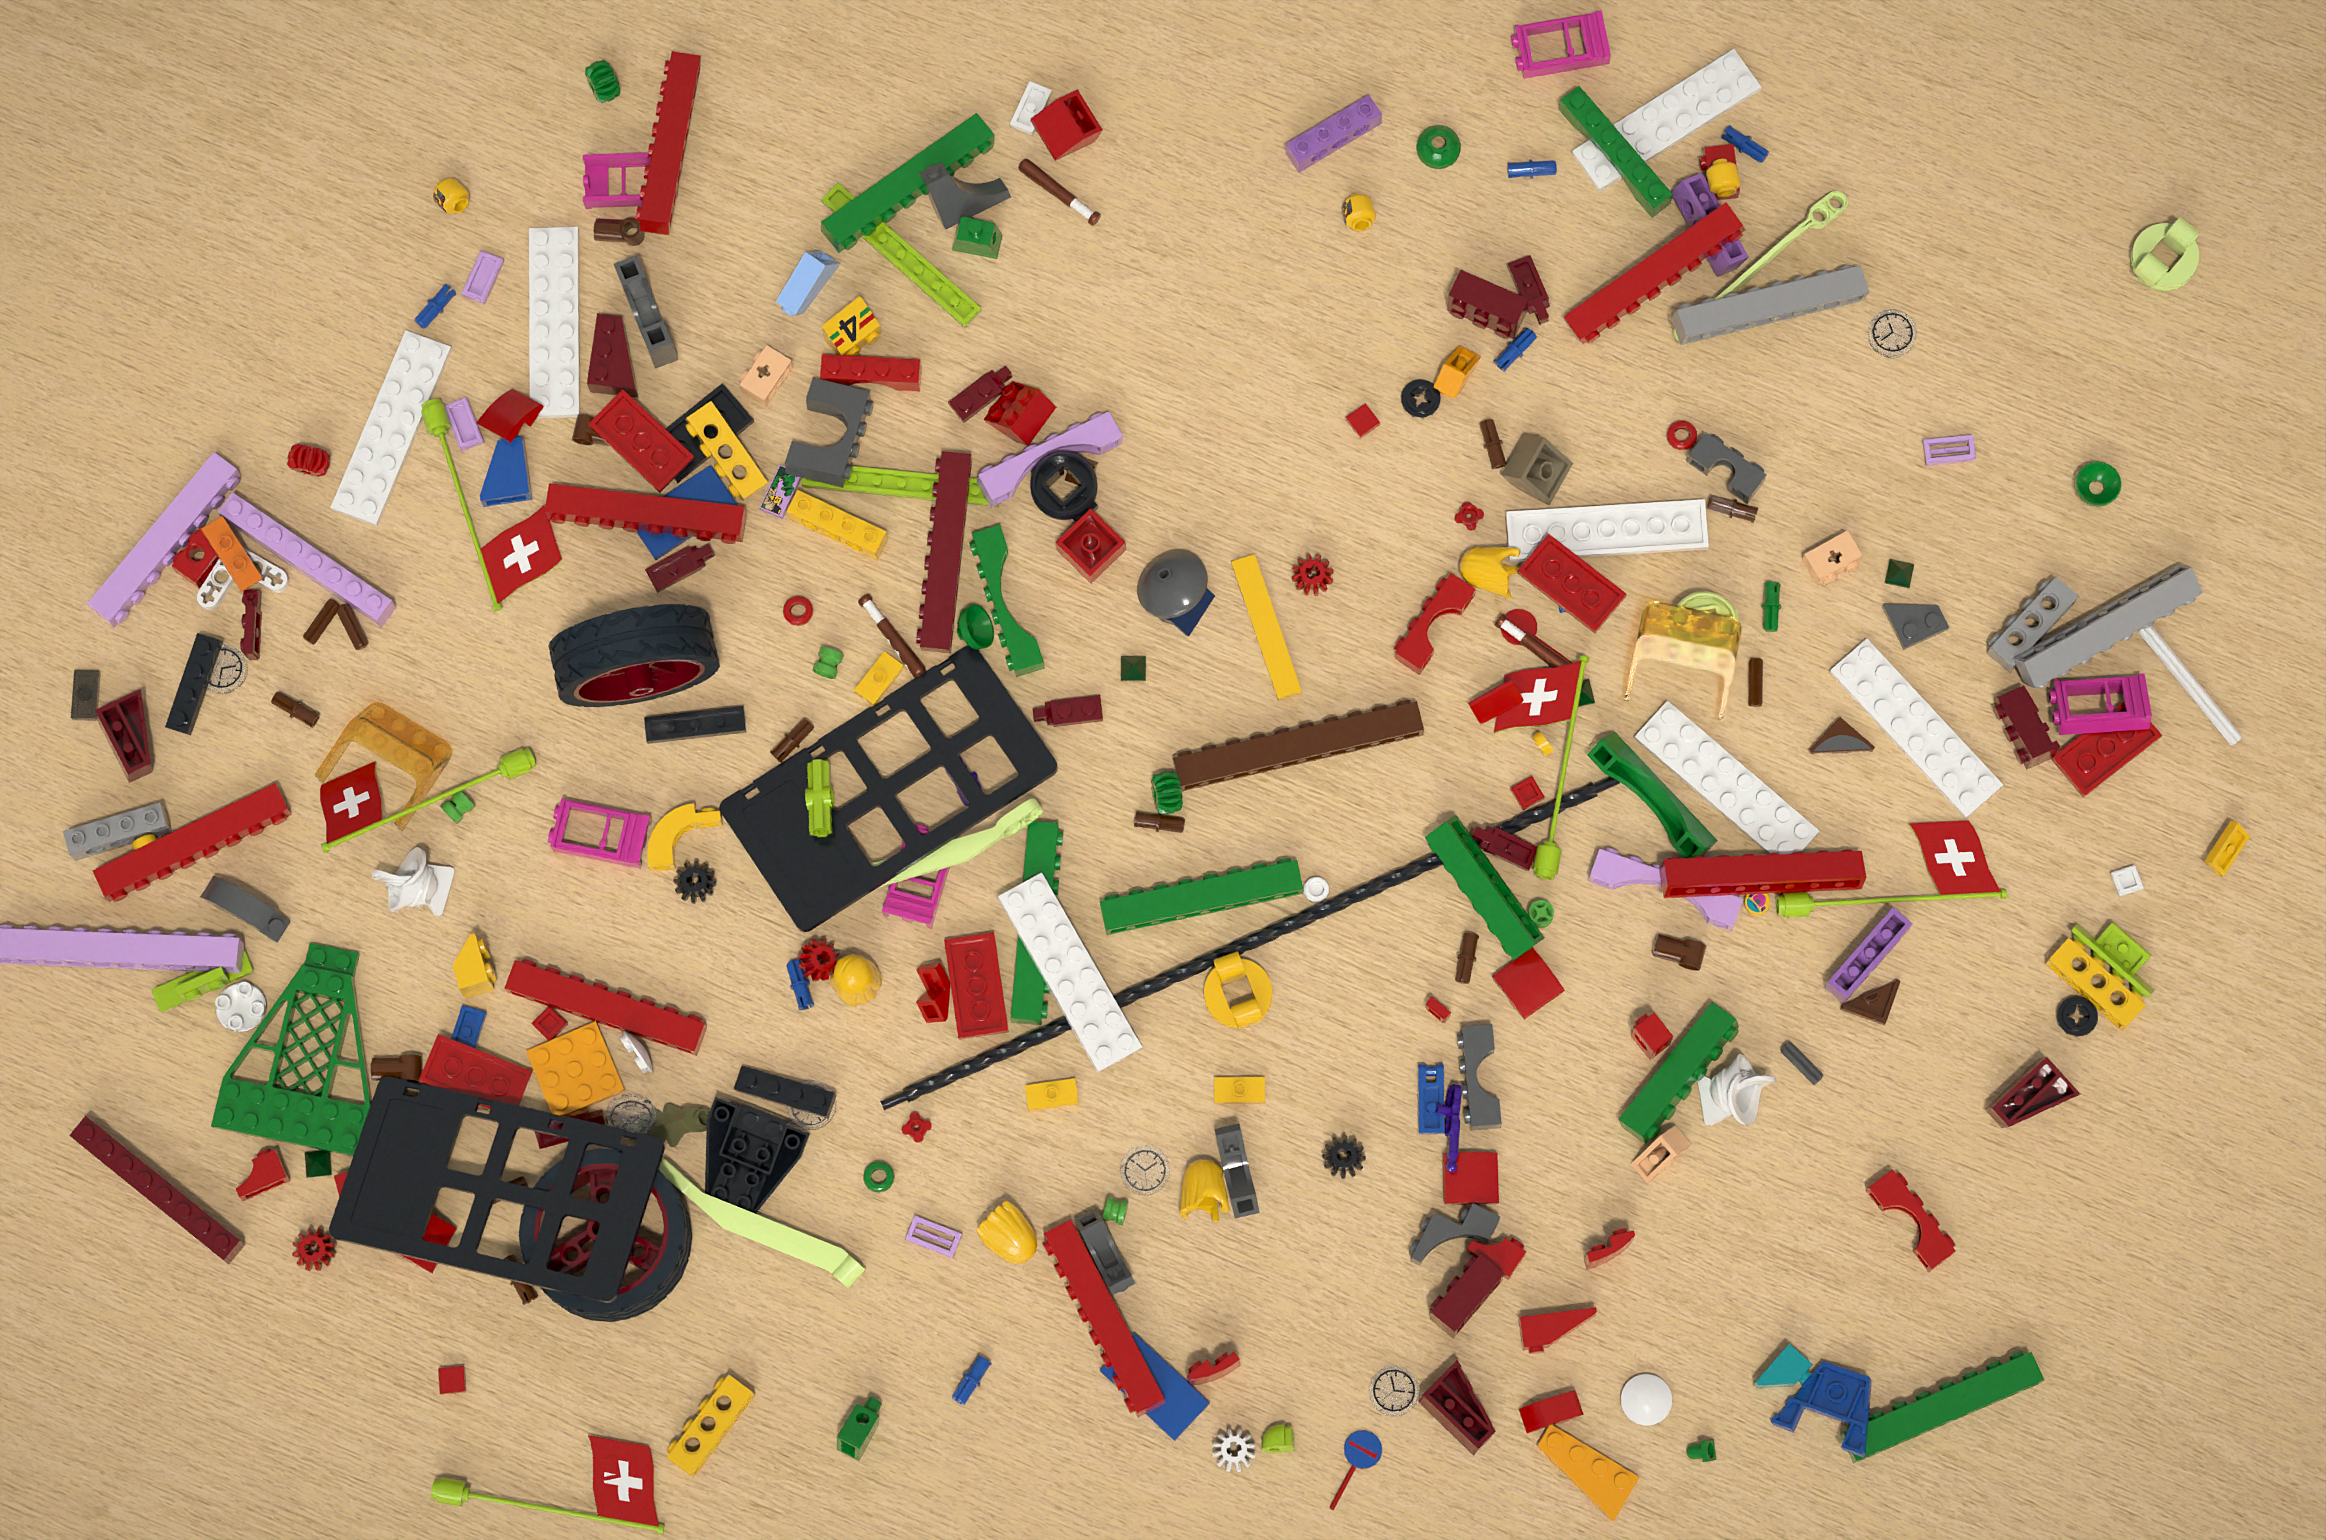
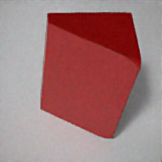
M1510 679L1470 701L1468 704L1478 722L1484 724L1522 703L1524 699L1514 681Z

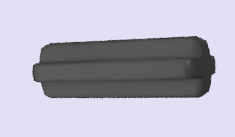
M1787 1042L1781 1048V1053L1812 1084H1817L1823 1078V1073L1792 1042Z

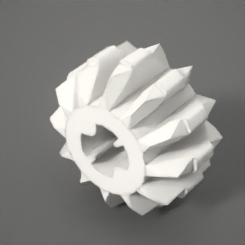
M1227 1429L1229 1438L1226 1439L1220 1433L1218 1438L1223 1443H1213L1214 1448L1221 1450L1214 1452L1213 1458L1223 1457L1218 1461L1217 1465L1221 1467L1227 1462L1226 1472H1230L1232 1465H1236V1471L1239 1473L1241 1472L1240 1463H1243L1247 1468L1250 1467V1463L1245 1458L1255 1459V1454L1248 1452V1450H1253L1256 1446L1255 1443L1246 1444L1251 1439L1249 1434L1241 1439V1429L1237 1430L1236 1436H1233L1231 1429ZM1232 1444H1236V1448H1241L1236 1457H1232V1453L1230 1455L1227 1453Z

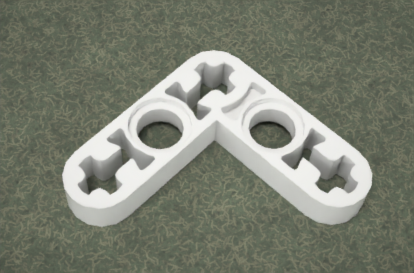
M243 548L253 564L261 563L263 565V570L260 573L263 579L258 584L275 593H281L288 588L289 578L282 569ZM220 559L197 594L198 603L203 609L208 611L216 609L221 604L234 583L230 574L227 582L223 584L216 582V575L219 572L224 571L228 573ZM268 571L275 578L281 576L282 584L277 583L273 586V581L267 577ZM213 584L217 589H220L221 591L218 592L215 589V591L213 592V588L210 585ZM213 592L214 601H208L205 604L206 601L203 597L205 595L209 596Z

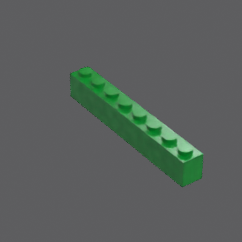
M977 113L824 219L821 222V232L838 253L844 249H851L857 244L858 239L864 235L867 237L874 233L878 225L891 221L901 209L911 207L922 194L928 195L919 174L920 172L932 165L942 163L948 173L954 176L955 171L959 168L968 167L975 157L979 154L984 155L993 148L995 134Z
M1033 821L1028 824L1023 882L1042 873L1054 895H1058L1059 880H1055V872L1061 869V855H1057L1058 846L1063 845L1064 831H1059V823ZM1018 936L1011 1022L1042 1025V1018L1047 1019L1048 1003H1044V996L1049 994L1050 990Z
M1284 858L1276 861L1277 864L1267 866L1266 863L1252 866L1251 870L1242 871L1241 868L1229 870L1227 875H1205L1203 880L1193 882V879H1185L1179 881L1178 885L1168 887V884L1154 886V890L1144 892L1143 889L1130 891L1129 895L1119 897L1118 894L1106 896L1104 901H1100L1106 935L1301 895L1304 892L1298 861Z
M2022 1350L2009 1356L2011 1360L2001 1365L2000 1360L1987 1365V1371L1981 1374L1973 1371L1962 1376L1964 1381L1954 1385L1953 1381L1947 1382L1939 1386V1392L1931 1395L1930 1391H1926L1915 1397L1917 1401L1907 1405L1906 1401L1892 1406L1893 1411L1884 1415L1880 1411L1869 1416L1866 1455L1863 1458L1849 1453L1853 1464L2042 1383L2044 1378L2032 1352L2024 1354ZM1850 1425L1845 1426L1846 1431L1841 1434L1843 1441Z

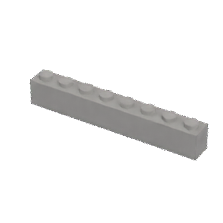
M1845 265L1831 273L1825 270L1815 274L1814 277L1806 278V276H1800L1793 279L1792 282L1785 284L1783 281H1779L1764 289L1754 287L1747 290L1744 294L1738 295L1737 292L1725 295L1723 299L1719 300L1709 298L1694 306L1690 303L1684 304L1677 308L1672 321L1680 345L1861 302L1864 301L1870 292L1861 265L1855 267Z
M2180 563L2014 657L2024 684L2033 688H2042L2048 685L2049 680L2056 676H2063L2069 673L2070 668L2077 664L2087 663L2093 655L2110 650L2114 643L2131 638L2135 631L2152 626L2158 618L2173 614L2179 606L2194 602L2196 600L2195 597L2203 592L2193 568Z

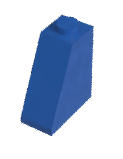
M516 435L512 443L504 439L498 440L480 493V501L483 507L533 500L526 446L523 438Z

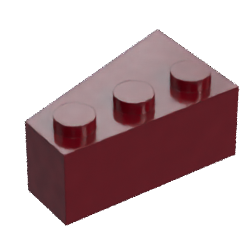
M597 313L587 378L589 391L592 393L617 395L623 389L631 397L639 398L622 316Z
M2023 685L1996 698L1995 706H1993L1994 713L1998 720L2002 719L2006 727L2004 728V733L2009 742L2013 741L2015 745V756L2019 764H2024L2027 770L2052 759L2059 750L2060 745L2057 740L2052 742L2047 733L2050 730L2046 722L2042 723L2037 713L2039 709L2026 687Z
M141 689L96 709V719L128 782H133L152 773Z
M2042 1057L2034 1062L1985 1110L2001 1128H2006L2081 1094L2048 1057Z
M1457 1359L1421 1396L1418 1402L1474 1456L1492 1438L1496 1431L1482 1404L1476 1398L1472 1390L1473 1387L1467 1381Z

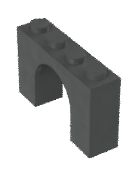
M637 255L614 263L621 286L655 369L677 361L678 358L665 323L662 321Z
M813 378L806 397L807 410L838 418L846 426L847 432L840 442L826 448L813 447L792 441L785 461L786 474L843 488L846 479L850 480L853 471L851 462L853 458L858 457L860 449L858 441L860 437L865 435L867 427L865 419L867 415H871L874 402L870 399V391Z

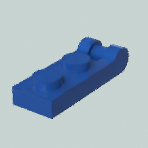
M1418 1064L1419 1134H1444V1115L1436 1114L1437 1104L1444 1105V1064H1436V1066ZM1426 1076H1436V1083H1426Z

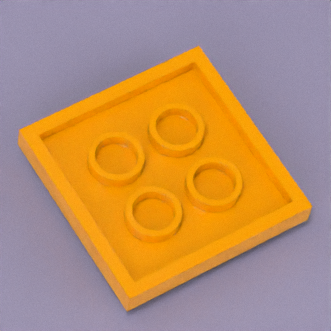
M596 1021L526 1051L552 1114L564 1115L583 1110L625 1092Z

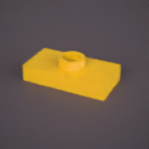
M884 651L856 686L854 692L871 705H876L903 671L904 665Z
M2231 820L2204 862L2216 875L2224 877L2250 838V835L2238 822Z
M1214 1077V1104L1265 1103V1077Z
M1075 1078L1025 1085L1029 1112L1079 1105Z

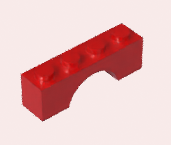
M822 354L821 380L846 386L858 383H873L885 385L899 391L920 392L922 375L920 359Z
M1452 573L1447 579L1444 577L1441 579L1436 587L1438 592L1435 597L1427 599L1422 607L1424 612L1421 617L1413 619L1408 627L1410 632L1405 639L1401 637L1394 647L1396 651L1395 659L1418 675L1421 674L1434 655V648L1430 644L1427 635L1432 622L1446 614L1462 615L1475 597L1476 589Z
M1892 1169L1868 1187L1866 1192L1881 1211L1899 1210L1908 1214L1915 1221L1919 1231V1240L1913 1253L1926 1270L1931 1272L1956 1252L1953 1248L1956 1245L1947 1233L1943 1235L1939 1230L1938 1226L1940 1224L1932 1213L1927 1214L1922 1208L1924 1203L1916 1193L1912 1194L1906 1187L1908 1182L1900 1172L1896 1174Z

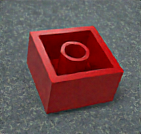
M1091 508L1055 542L1056 550L1091 584L1126 551V542Z

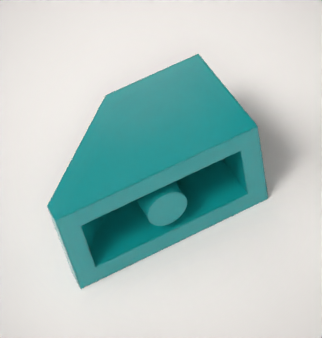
M1789 1344L1760 1376L1754 1386L1759 1389L1794 1387L1797 1382L1803 1384L1812 1374L1809 1368L1813 1364Z

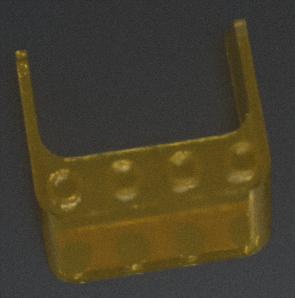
M1658 601L1646 604L1642 611L1624 701L1629 702L1635 670L1641 660L1654 659L1713 671L1719 673L1724 678L1725 685L1718 713V720L1723 721L1741 637L1742 626L1740 622L1731 616Z
M374 702L348 723L316 771L315 776L320 782L324 783L352 741L356 742L408 773L416 780L415 792L403 808V810H406L423 802L450 761L452 748L445 740L384 703ZM416 811L396 819L394 822L396 827L403 832Z

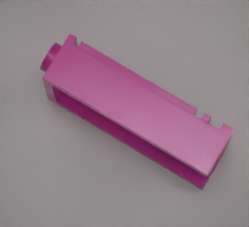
M1602 10L1595 13L1520 26L1518 24L1515 25L1514 34H1511L1513 49L1517 48L1519 54L1518 57H1515L1517 70L1522 71L1523 79L1610 64L1611 53ZM1581 27L1586 54L1574 56L1575 50L1572 48L1568 29ZM1564 30L1568 46L1567 54L1570 57L1533 63L1528 36Z
M648 153L583 155L585 175H583L585 196L583 197L585 209L642 206L643 200H640V195H627L625 167H645L646 164L650 165L651 158H648ZM609 168H622V192L620 195L609 196Z
M2145 673L2129 677L2069 681L2054 679L2053 689L2049 690L2050 705L2054 704L2055 708L2052 711L2053 725L2058 726L2059 735L2150 728L2152 712ZM2111 693H2123L2126 712H2113L2114 706L2111 703ZM2106 694V710L2109 713L2070 715L2067 696Z
M561 798L560 805L557 804L554 810L555 828H551L548 835V843H551L550 847L554 852L641 869V853L647 844L646 832L648 825L651 826L652 824L649 815H640ZM570 810L607 817L603 837L599 842L600 850L562 842ZM611 818L624 820L617 853L604 851V848L607 846L606 838Z
M914 824L921 835L930 833L928 831L929 828ZM904 841L902 843L901 850H903L906 847ZM950 867L940 869L936 883L914 877L903 880L935 887L931 900L896 891L899 882L890 884L882 909L883 916L889 917V914L899 916L905 922H921L926 924L927 928L932 929Z

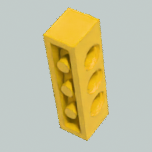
M712 401L685 419L688 423L685 425L687 431L693 438L695 436L698 437L702 443L699 446L701 451L707 458L712 457L716 463L713 466L721 479L725 477L730 483L728 489L735 499L739 497L743 501L768 483ZM706 426L716 428L717 436L710 439L704 435V428ZM727 446L730 448L731 457L722 459L718 455L719 447ZM740 466L745 470V477L743 479L734 478L732 474L734 467Z
M797 490L787 509L790 520L876 561L888 541L886 531L800 490Z
M2068 938L2045 965L2082 997L2090 1000L2102 1015L2123 1032L2146 1006L2143 1003L2144 999L2136 991L2132 990L2130 992L2123 986L2124 981L2114 973L2111 975L2107 972L2101 960L2095 956L2093 958L2085 952V947L2079 941H2072ZM2072 961H2080L2084 965V970L2080 972L2074 970ZM2091 978H2100L2103 982V988H2095L2091 983ZM2113 994L2119 995L2123 1001L2122 1005H2114L2111 1002L2110 996Z
M729 1374L726 1378L721 1377L713 1388L716 1392L711 1399L706 1398L698 1408L700 1413L696 1419L693 1420L691 1418L682 1430L684 1435L679 1441L675 1439L667 1449L669 1455L666 1458L692 1478L696 1476L755 1397L751 1390ZM722 1398L731 1399L730 1408L725 1411L719 1410L718 1402ZM709 1418L714 1419L716 1422L715 1428L712 1431H704L702 1428L703 1422ZM692 1439L700 1441V1447L696 1452H689L687 1450V1444Z

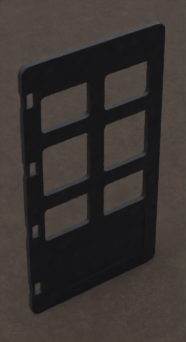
M965 646L949 656L944 662L927 670L920 677L913 679L883 698L884 700L864 710L820 738L818 742L807 749L801 750L754 780L752 784L742 790H738L721 802L719 809L722 816L800 931L809 932L1057 773L1058 764L979 650ZM953 664L956 669L943 676L940 671ZM954 681L979 716V720L948 739L943 735L922 705L921 699L945 683ZM888 705L890 710L878 717L875 712ZM906 712L931 750L891 777L883 779L858 744V739L898 713ZM992 736L1018 772V776L987 795L983 793L959 756L986 737ZM822 746L825 752L813 759L810 753ZM837 752H843L867 787V791L839 810L831 808L832 833L826 837L813 836L809 832V811L805 800V790L808 788L807 763L816 759L826 760ZM939 767H943L968 801L969 807L930 833L921 835L897 801L896 795ZM757 788L760 793L747 801L744 795ZM875 808L882 809L906 844L903 850L878 866L870 864L847 830L851 823Z
M387 1076L378 1082L329 1226V1233L336 1240L604 1303H611L618 1297L665 1151V1144L659 1137L626 1131L625 1129L567 1116L564 1117L545 1111L496 1100H488L474 1095ZM407 1088L419 1090L417 1098L406 1096ZM479 1104L490 1106L489 1114L477 1112ZM466 1116L498 1123V1129L484 1171L479 1176L448 1169V1163L462 1121ZM551 1121L563 1123L562 1129L549 1128ZM520 1128L569 1139L554 1188L550 1192L501 1181L516 1132ZM624 1137L637 1139L635 1146L623 1145ZM590 1144L623 1151L609 1199L605 1204L572 1197L586 1149ZM441 1188H449L475 1195L460 1243L455 1248L424 1241V1235ZM501 1200L545 1211L531 1259L527 1264L483 1255L477 1252L494 1201ZM567 1216L600 1224L585 1273L581 1277L548 1269L562 1222Z

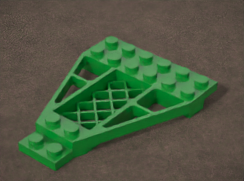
M309 943L305 964L297 971L223 1076L211 1123L212 1128L348 1156L354 1155L371 1105L355 995L354 977L360 957L358 952ZM299 993L306 994L302 998L298 999ZM314 996L331 1000L320 1006ZM311 998L317 1009L305 1016L298 1005ZM287 1001L278 1044L274 1047L257 1044V1041ZM338 1001L344 1002L343 1008ZM336 1003L342 1013L329 1021L323 1010ZM295 1009H297L302 1018L292 1024ZM321 1013L327 1023L313 1030L308 1020ZM351 1014L359 1058L358 1064L340 1060ZM340 1020L338 1030L336 1032L332 1025ZM305 1022L311 1033L298 1040L293 1029ZM330 1027L336 1038L323 1045L317 1034ZM291 1033L296 1042L286 1048L289 1034ZM315 1037L320 1048L308 1055L302 1044ZM334 1045L332 1055L330 1057L326 1049ZM300 1047L305 1057L292 1064L287 1054ZM253 1048L275 1054L269 1081L266 1085L232 1079ZM324 1051L330 1062L317 1070L311 1059ZM285 1057L290 1067L280 1073L283 1058ZM308 1061L315 1072L302 1079L296 1068ZM339 1066L360 1070L365 1099L364 1105L330 1099ZM328 1069L326 1080L324 1081L320 1074ZM293 1071L299 1082L287 1089L281 1078ZM318 1076L324 1086L311 1094L305 1083ZM278 1082L283 1089L276 1088ZM303 1086L307 1094L294 1092V1090Z

